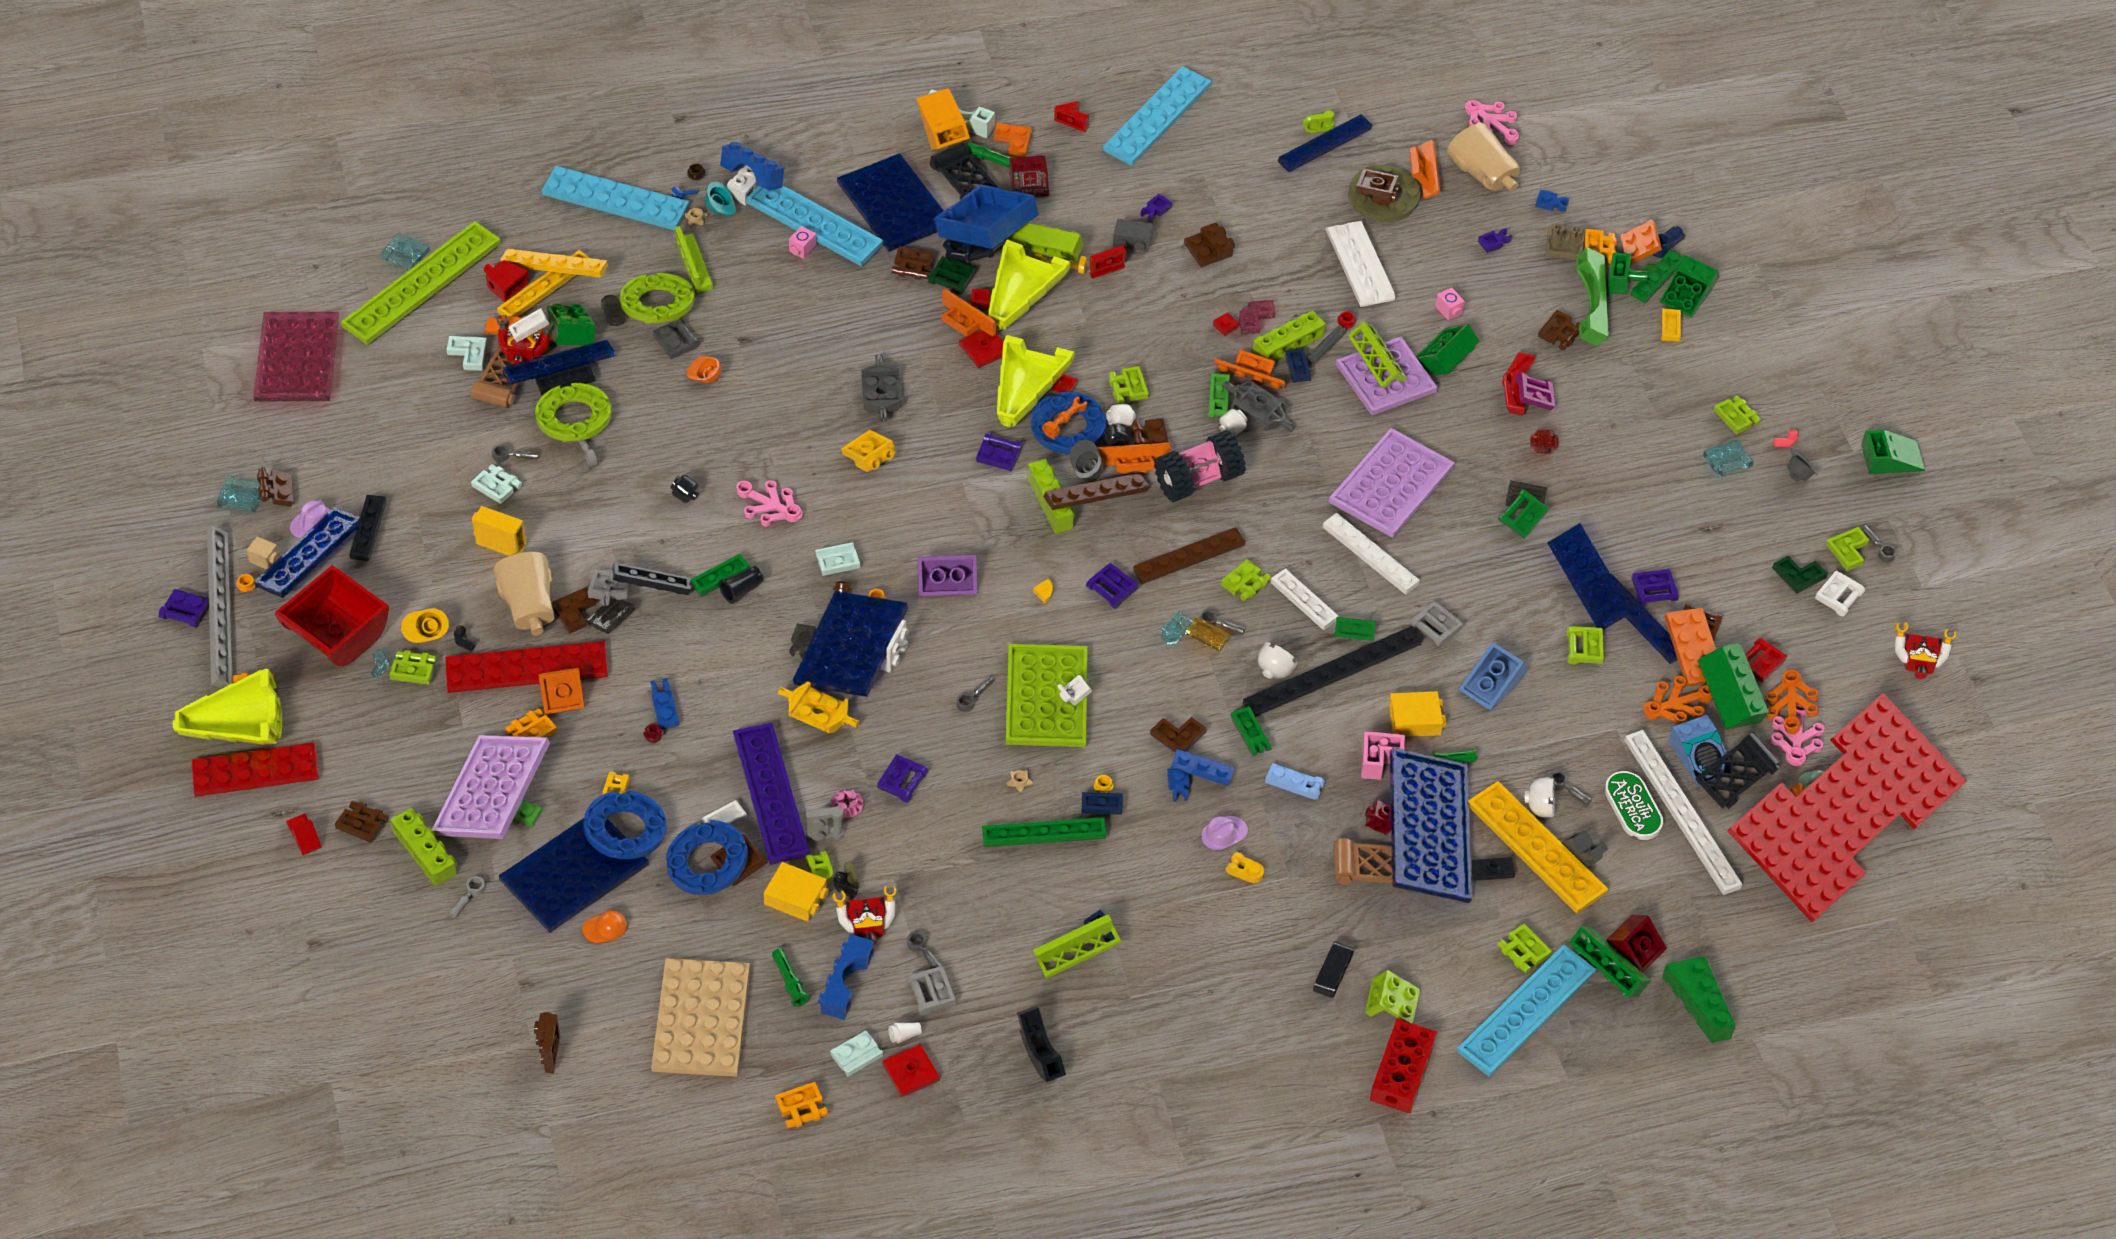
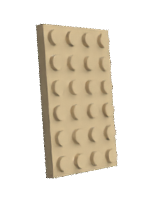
M665 959L651 1066L652 1072L737 1077L750 963Z

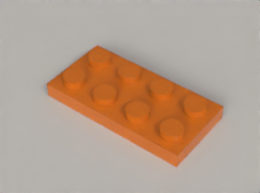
M1703 608L1666 613L1664 618L1683 677L1686 679V687L1706 684L1697 660L1715 651L1716 647Z

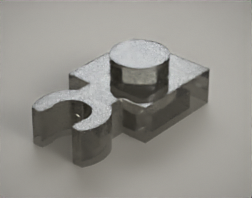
M796 624L791 638L793 645L789 650L792 657H794L796 651H800L799 655L801 658L805 657V646L811 647L817 632L815 626Z

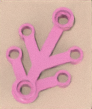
M1470 100L1466 103L1465 110L1471 118L1469 127L1474 125L1473 123H1480V120L1477 118L1479 115L1492 133L1493 130L1490 128V124L1505 135L1504 141L1506 144H1517L1518 132L1515 129H1508L1499 122H1516V112L1509 111L1507 115L1488 114L1485 112L1494 111L1495 113H1502L1504 111V103L1495 102L1494 105H1484L1479 101Z
M773 480L765 483V490L769 493L770 498L752 490V485L748 481H740L737 484V494L741 498L750 497L764 504L745 507L744 514L746 518L752 519L758 513L779 511L780 513L771 515L765 513L761 515V524L765 527L770 526L773 521L786 519L789 522H797L802 518V509L794 504L793 491L790 488H785L781 491V497L786 501L787 506L779 501L776 491L777 484Z
M1797 703L1796 717L1799 719L1801 726L1798 733L1793 735L1787 733L1784 729V719L1780 716L1774 717L1772 721V727L1776 730H1781L1793 742V747L1783 739V735L1779 732L1773 733L1770 739L1773 745L1780 746L1787 753L1786 760L1793 766L1803 765L1807 755L1822 750L1823 741L1820 739H1813L1811 744L1804 748H1801V744L1813 736H1822L1825 730L1823 724L1815 723L1812 728L1802 733L1803 716L1807 714V711Z

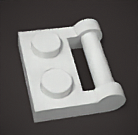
M1835 571L1818 591L1815 599L1832 608L1839 616L1843 617L1848 613V608L1857 597L1862 596L1865 588L1842 573ZM1848 588L1852 590L1843 603L1838 602Z

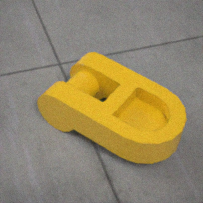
M609 772L603 789V795L616 791V794L625 793L629 786L630 775L623 774L622 776L616 775V772Z
M1239 852L1233 854L1232 862L1228 863L1225 869L1228 874L1250 883H1258L1264 876V867L1260 863L1244 857Z

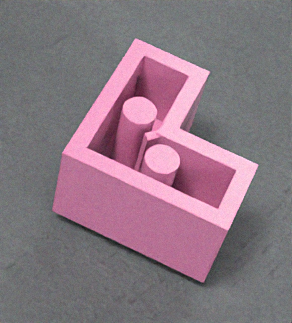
M1364 732L1361 778L1381 780L1383 764L1402 765L1405 735Z

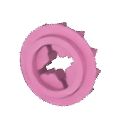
M844 788L842 792H836L835 796L832 797L831 807H841L843 809V818H850L861 812L863 799L860 793H855L853 789L846 791ZM845 799H848L850 802L849 808L844 803Z

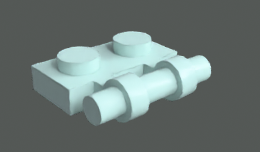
M493 464L488 469L491 473L483 470L471 481L472 487L499 504H502L514 493L513 486L517 489H520L522 486V482L513 474L509 475L500 466L496 467Z

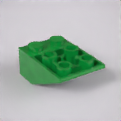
M1685 255L1659 302L1675 310H1681V313L1689 317H1693L1719 279L1718 270Z
M554 303L553 306L547 305L550 325L552 321L555 326L552 331V337L557 345H594L595 323L582 305L571 304V306H564L559 303Z
M1886 430L1865 431L1861 447L1869 474L1925 471L1916 440Z

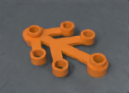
M1796 670L1786 671L1782 677V683L1766 694L1767 703L1774 705L1768 708L1767 718L1773 720L1774 717L1779 716L1778 712L1788 705V717L1783 722L1784 729L1792 735L1798 733L1801 726L1799 719L1796 717V703L1807 711L1809 717H1816L1819 714L1818 706L1810 702L1818 700L1817 689L1810 688L1803 683L1800 673ZM1796 688L1806 694L1807 700L1796 693ZM1788 689V694L1779 701L1778 696Z
M1677 676L1674 679V687L1668 701L1661 703L1663 695L1668 692L1669 685L1664 681H1660L1657 683L1653 701L1645 703L1643 712L1650 720L1663 717L1679 725L1686 722V714L1696 719L1702 717L1705 712L1701 706L1692 708L1684 704L1697 700L1702 703H1710L1713 698L1707 685L1700 687L1697 692L1679 697L1681 689L1685 687L1686 679L1683 676ZM1668 709H1674V710H1677L1678 712H1676V714H1674V713L1669 712V711H1667V710H1668Z

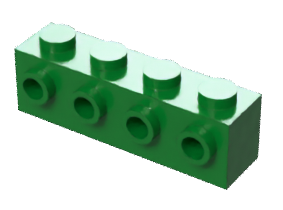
M1581 926L1569 941L1578 954L1587 958L1590 961V965L1600 970L1609 982L1617 985L1620 988V992L1625 996L1639 997L1651 982L1593 928Z

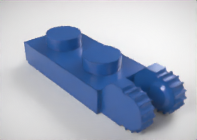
M663 678L662 685L665 690L663 692H657L655 680L650 681L652 701L658 725L661 729L679 726L668 679Z

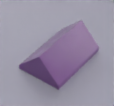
M976 555L918 557L919 596L977 594Z

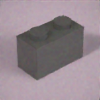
M1117 219L1113 234V247L1123 245L1126 249L1149 252L1153 224Z

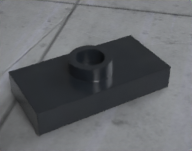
M1512 857L1471 860L1470 865L1474 881L1515 877Z

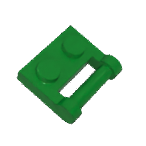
M1521 489L1518 493L1519 496L1504 514L1501 513L1498 520L1525 539L1549 511V508L1527 491ZM1524 501L1529 502L1514 521L1510 519Z

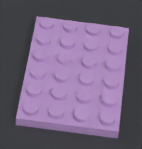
M1390 428L1329 497V503L1394 538L1454 468L1455 462Z
M479 735L432 828L435 836L504 839L550 744L549 740L544 737Z

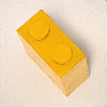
M481 506L478 512L474 513L472 517L473 534L475 535L477 545L508 556L522 553L527 545L523 520Z
M1438 691L1390 693L1389 712L1393 734L1405 735V737L1441 735L1442 727L1446 726L1445 715L1441 713L1443 711V701L1439 699Z
M781 862L763 893L764 905L809 922L812 916H816L821 900H825L828 895L827 879Z

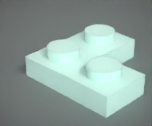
M449 336L447 355L464 356V370L482 371L487 338Z

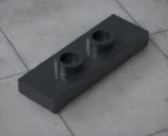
M590 364L535 379L540 394L543 396L546 392L557 386L563 388L571 386V383L587 384L594 382L595 376Z

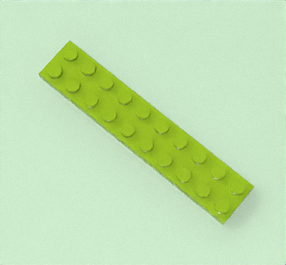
M474 221L342 320L341 327L366 345L370 344L499 246L501 239Z

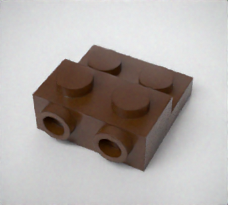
M1363 169L1355 192L1363 195H1372V202L1380 205H1390L1391 202H1395L1396 194H1398L1400 189V183H1397V175Z
M1217 222L1202 227L1200 233L1184 238L1185 246L1200 267L1233 256L1234 241L1232 238H1227L1225 228L1223 226L1219 227Z
M544 1012L540 1013L539 1021H535L534 1034H536V1045H539L541 1064H544L545 1073H554L561 1037L557 1014Z

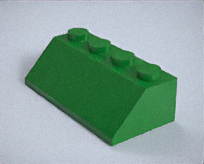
M1740 643L1722 646L1697 660L1725 730L1758 724L1763 721L1769 711Z

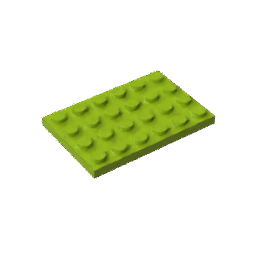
M1009 644L1005 745L1086 747L1087 696L1074 706L1069 701L1065 703L1059 695L1061 691L1057 686L1061 684L1065 687L1078 675L1087 683L1088 646Z

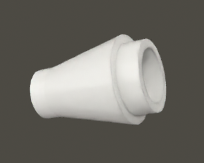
M919 1022L893 1023L888 1029L890 1040L898 1044L922 1033Z

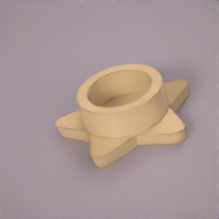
M693 208L684 215L689 219L688 225H704L703 219L708 216V213H703L699 208Z
M1026 770L1011 771V779L1007 782V786L1016 787L1020 793L1025 786L1033 784L1028 779V771Z

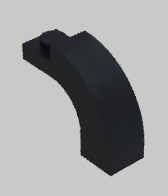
M1034 1006L1017 1012L1021 1027L1019 1031L1028 1056L1037 1073L1046 1082L1065 1076L1066 1073L1061 1055L1054 1050L1047 1037L1039 1007Z

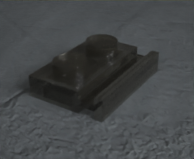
M1510 480L1505 506H1510L1515 501L1521 489L1527 491L1542 504L1545 503L1547 487ZM1524 501L1519 508L1524 509L1529 502Z
M610 599L609 605L606 606V603L605 606L602 605L587 619V623L589 626H594L595 629L609 634L635 609L633 604L629 602Z

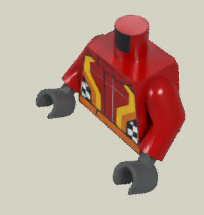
M498 315L496 318L497 324L500 326V329H498V345L502 353L507 355V360L512 362L514 367L521 368L523 363L533 364L536 358H539L548 350L551 337L549 333L555 328L552 321L550 327L546 328L545 326L543 328L544 334L543 331L538 330L523 340L516 342L509 327L505 329V326L508 324L507 316L505 315V322H499Z

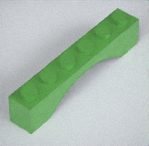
M1586 247L1576 257V270L1584 282L1589 297V311L1587 317L1579 324V338L1598 346L1609 335L1605 255Z

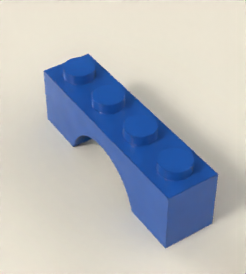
M731 142L722 146L720 166L734 172L747 165L753 171L757 185L769 191L782 188L785 168L776 161H771L765 158L764 155L757 154L752 149L741 146L738 142Z
M850 934L848 941L843 942L842 954L840 958H836L833 966L834 972L832 975L829 974L826 981L827 988L825 992L822 991L818 999L821 1013L845 1020L852 1004V992L843 982L850 973L867 969L874 955V941Z

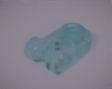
M1177 611L1172 619L1163 626L1161 631L1162 640L1168 644L1178 642L1191 630L1195 622L1190 618H1185L1183 613Z

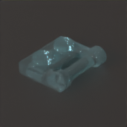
M398 233L382 250L380 258L406 267L409 271L430 250L428 245ZM394 251L405 257L410 258V261L405 260L399 256H396L392 254V252Z
M1738 440L1706 449L1703 453V456L1717 477L1724 476L1727 472L1743 467H1753L1752 458L1746 454Z
M226 475L217 504L222 507L255 512L261 496L258 494L260 484L258 481L238 479L232 475ZM234 485V486L246 487V488H251V489H256V490H255V492H253V491L235 489V488H232V486Z

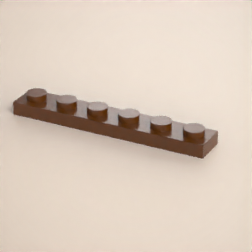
M1141 473L1045 491L1043 497L1050 508L1056 510L1147 492L1150 485Z
M1235 527L1134 565L1133 571L1141 584L1245 546V540Z

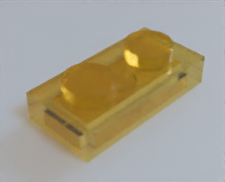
M1198 617L1195 618L1186 631V635L1219 652L1230 639L1229 633Z

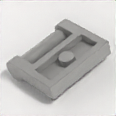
M1435 601L1417 614L1410 622L1411 626L1418 628L1435 641V645L1439 648L1444 646L1447 640L1463 628L1461 621ZM1426 620L1442 634L1439 636L1422 621Z
M831 807L806 811L808 841H820L832 837L835 840L842 839L844 837V830L842 828L843 809L841 807ZM827 818H833L834 827L828 828Z
M943 966L918 972L907 977L908 984L912 986L918 1002L920 1015H927L931 1011L956 1005V999ZM925 981L932 1001L926 1002L919 984L920 982Z

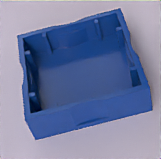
M980 184L959 202L936 216L934 220L938 236L941 238L993 249L1038 216L1039 213L1034 195L1005 191L1000 188Z

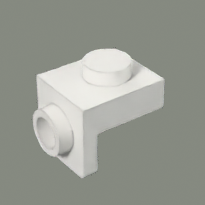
M1080 675L1065 687L1061 684L1057 686L1061 691L1059 695L1065 703L1069 701L1074 706L1092 692V689Z

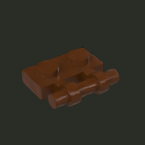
M899 246L895 256V264L900 265V267L893 266L892 273L898 274L900 277L911 276L917 280L921 278L928 279L929 272H924L923 269H931L934 252ZM907 267L916 268V270L907 269Z
M1556 310L1538 332V337L1553 345L1558 340L1561 342L1559 348L1565 350L1571 346L1573 339L1579 336L1580 322L1574 325L1572 324L1573 317Z
M1163 418L1145 420V426H1141L1139 420L1133 421L1131 430L1135 436V445L1169 443ZM1142 435H1147V439H1144Z
M259 468L257 481L260 484L258 494L261 496V500L266 502L269 498H272V503L275 505L292 507L294 500L291 473L272 470L270 475H268L266 468Z
M351 801L349 808L353 809V811L345 809L336 821L335 828L372 843L382 828L381 823L378 821L386 823L389 815L383 813V810L378 808L372 809L367 807L366 803Z

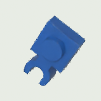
M1540 189L1535 207L1553 211V208H1557L1561 212H1566L1569 199L1566 197L1557 198V193Z
M1167 769L1169 790H1173V801L1177 800V795H1183L1184 801H1187V789H1189L1188 773L1180 769Z

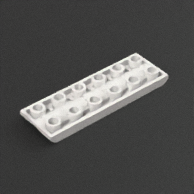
M1362 221L1326 227L1325 230L1360 307L1394 301V291Z

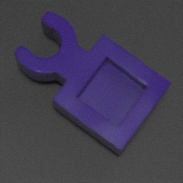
M1157 194L1147 202V207L1142 208L1141 216L1149 214L1147 221L1150 222L1154 219V215L1157 214L1160 217L1171 209L1172 202L1161 194Z
M1506 228L1501 229L1498 234L1491 231L1479 236L1478 243L1487 253L1502 248L1503 243H1510L1512 235L1505 236L1507 234Z

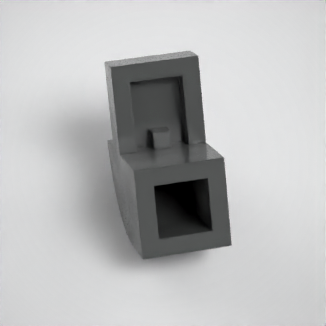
M1586 830L1576 832L1561 842L1587 868L1602 859V853L1608 850L1605 842L1594 844Z

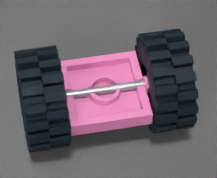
M1226 430L1208 437L1206 443L1180 453L1172 451L1157 457L1154 461V468L1156 469L1155 475L1158 477L1157 481L1160 483V488L1164 491V495L1171 502H1176L1191 496L1194 488L1217 479L1225 482L1243 475L1246 470L1244 466L1246 463L1243 460L1244 454L1241 452L1242 448L1238 445L1237 439H1234V435Z

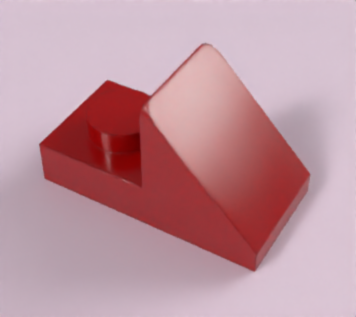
M1080 101L1057 105L1054 108V121L1086 132L1089 128V115L1079 112Z
M305 813L286 821L302 856L322 848L314 825Z

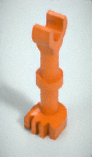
M1080 397L1074 398L1073 404L1068 410L1062 411L1053 422L1047 421L1042 426L1043 432L1053 440L1057 438L1061 430L1059 426L1067 423L1073 414L1085 411L1087 409V402L1079 404Z

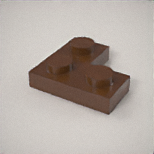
M585 587L551 602V605L568 633L571 634L587 627V621L581 614V611L595 606L596 602L594 598H588V588Z
M1192 717L1179 729L1163 718L1150 730V735L1175 753L1177 749L1186 752L1206 733L1207 728Z

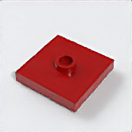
M981 330L959 340V345L978 368L1002 358L1003 340L997 333L991 336Z
M921 1044L882 1060L884 1068L901 1097L940 1081L939 1074Z

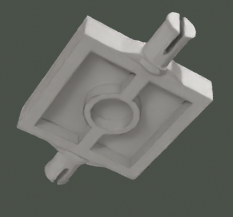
M612 568L595 570L588 589V598L601 600V604L605 606L606 603L607 606L610 599H627L632 584L614 581Z

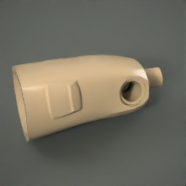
M1477 123L1464 129L1449 144L1447 149L1448 156L1453 159L1454 163L1462 171L1470 173L1487 189L1496 191L1506 187L1512 192L1518 187L1515 179L1520 173L1519 165L1508 154L1485 123Z
M523 552L501 559L493 569L496 579L495 584L499 596L508 604L515 627L521 630L531 629L532 635H541L543 633L542 626L554 620L550 600V589L553 585V579L547 557L539 552Z

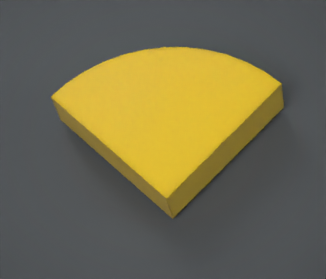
M1049 578L1033 588V592L1044 604L1049 602L1053 592V586Z

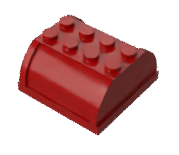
M331 565L275 612V616L284 628L292 630L326 655L333 664L346 666L379 639L388 620L389 605L337 567Z

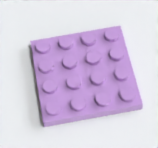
M1402 337L1384 342L1407 377L1402 383L1395 379L1386 388H1382L1359 352L1336 360V366L1371 416L1437 392V386ZM1372 347L1365 349V353L1371 354ZM1375 358L1373 366L1379 367L1381 359ZM1383 371V381L1390 376L1388 371Z

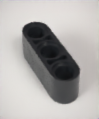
M1335 941L1333 942L1315 981L1314 992L1334 998L1352 959L1354 948Z

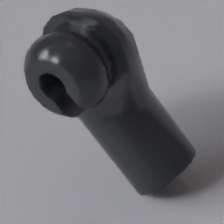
M458 625L453 634L456 645L473 651L476 643L467 639L466 628Z
M836 872L833 883L837 892L841 893V891H844L846 896L855 898L858 889L847 884L844 872Z

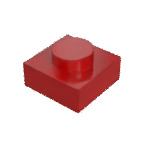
M972 289L971 305L978 308H989L990 290Z
M1228 312L1213 320V326L1224 336L1239 328V323Z
M1063 374L1053 385V391L1058 393L1073 392L1078 379Z

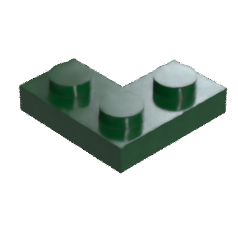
M1789 556L1773 563L1772 567L1796 594L1826 579L1828 575L1817 561L1800 568Z

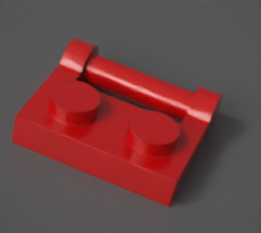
M1758 638L1754 642V646L1745 653L1747 661H1750L1759 651H1764L1752 664L1748 662L1754 677L1763 683L1786 661L1787 655L1764 639Z

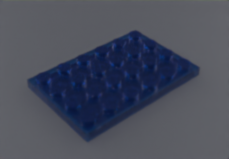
M900 153L837 177V183L876 236L883 240V245L888 252L897 249L899 246H905L937 233L934 218L944 210Z
M834 591L793 678L794 685L801 686L806 682H810L811 688L868 697L887 656V647L908 610L907 602Z
M583 818L501 873L499 880L550 933L647 867L649 860L645 856L636 859L610 858L597 851L585 836ZM609 819L605 821V828L612 837H617L618 840L626 838Z

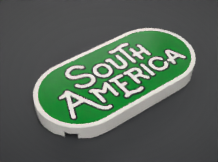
M1619 771L1609 776L1606 781L1605 795L1624 831L1630 836L1638 837L1637 839L1649 840L1656 837L1662 828L1663 817L1644 781L1638 775L1628 771Z

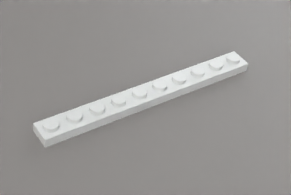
M1641 730L1625 736V743L1721 893L1726 895L1741 889V881L1645 732Z

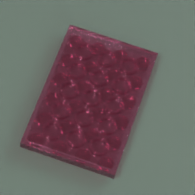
M264 312L253 394L254 402L331 400L339 312Z

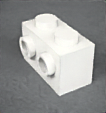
M747 165L741 168L738 174L733 179H730L727 184L733 200L745 206L747 205L746 198L759 186L756 183L753 171Z

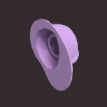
M322 500L309 501L302 506L300 514L291 522L290 531L297 538H310L331 522L333 518L332 512L324 506Z
M1236 816L1216 817L1204 827L1202 841L1210 849L1222 850L1242 841L1248 833V827L1242 819Z

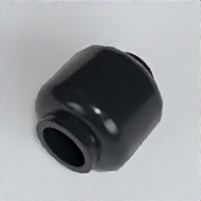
M1111 425L1104 431L1103 439L1107 447L1129 445V435L1123 426Z
M687 475L677 476L670 487L672 495L684 503H688L691 499L695 501L700 493L697 490L699 483Z

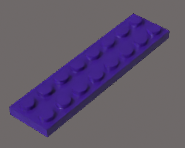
M773 723L733 730L735 744L769 865L805 858L806 855H810V851Z

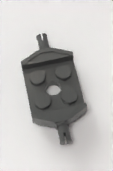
M877 354L875 356L876 364L861 370L864 409L869 413H878L880 415V422H883V418L884 422H887L888 412L897 411L901 407L899 368L883 364V355L880 354L879 359ZM878 391H885L886 393H884V394H878L877 392H878Z
M1228 381L1223 384L1222 387L1233 395L1231 409L1238 406L1264 423L1265 431L1279 426L1285 427L1290 432L1294 430L1296 425L1286 420L1288 405L1252 381H1247L1236 387Z

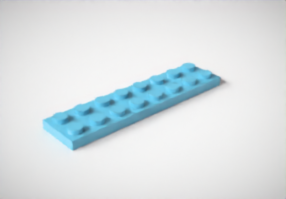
M1182 66L1103 146V151L1133 166L1211 86V80Z
M555 166L542 189V195L674 231L675 227L680 225L685 216L684 214L690 207V203L687 200Z
M783 185L782 188L770 191L758 186L746 198L747 204L797 231L803 226L816 233V239L819 244L859 266H863L883 246L882 239Z
M1563 945L1457 1048V1052L1490 1078L1596 973V968Z

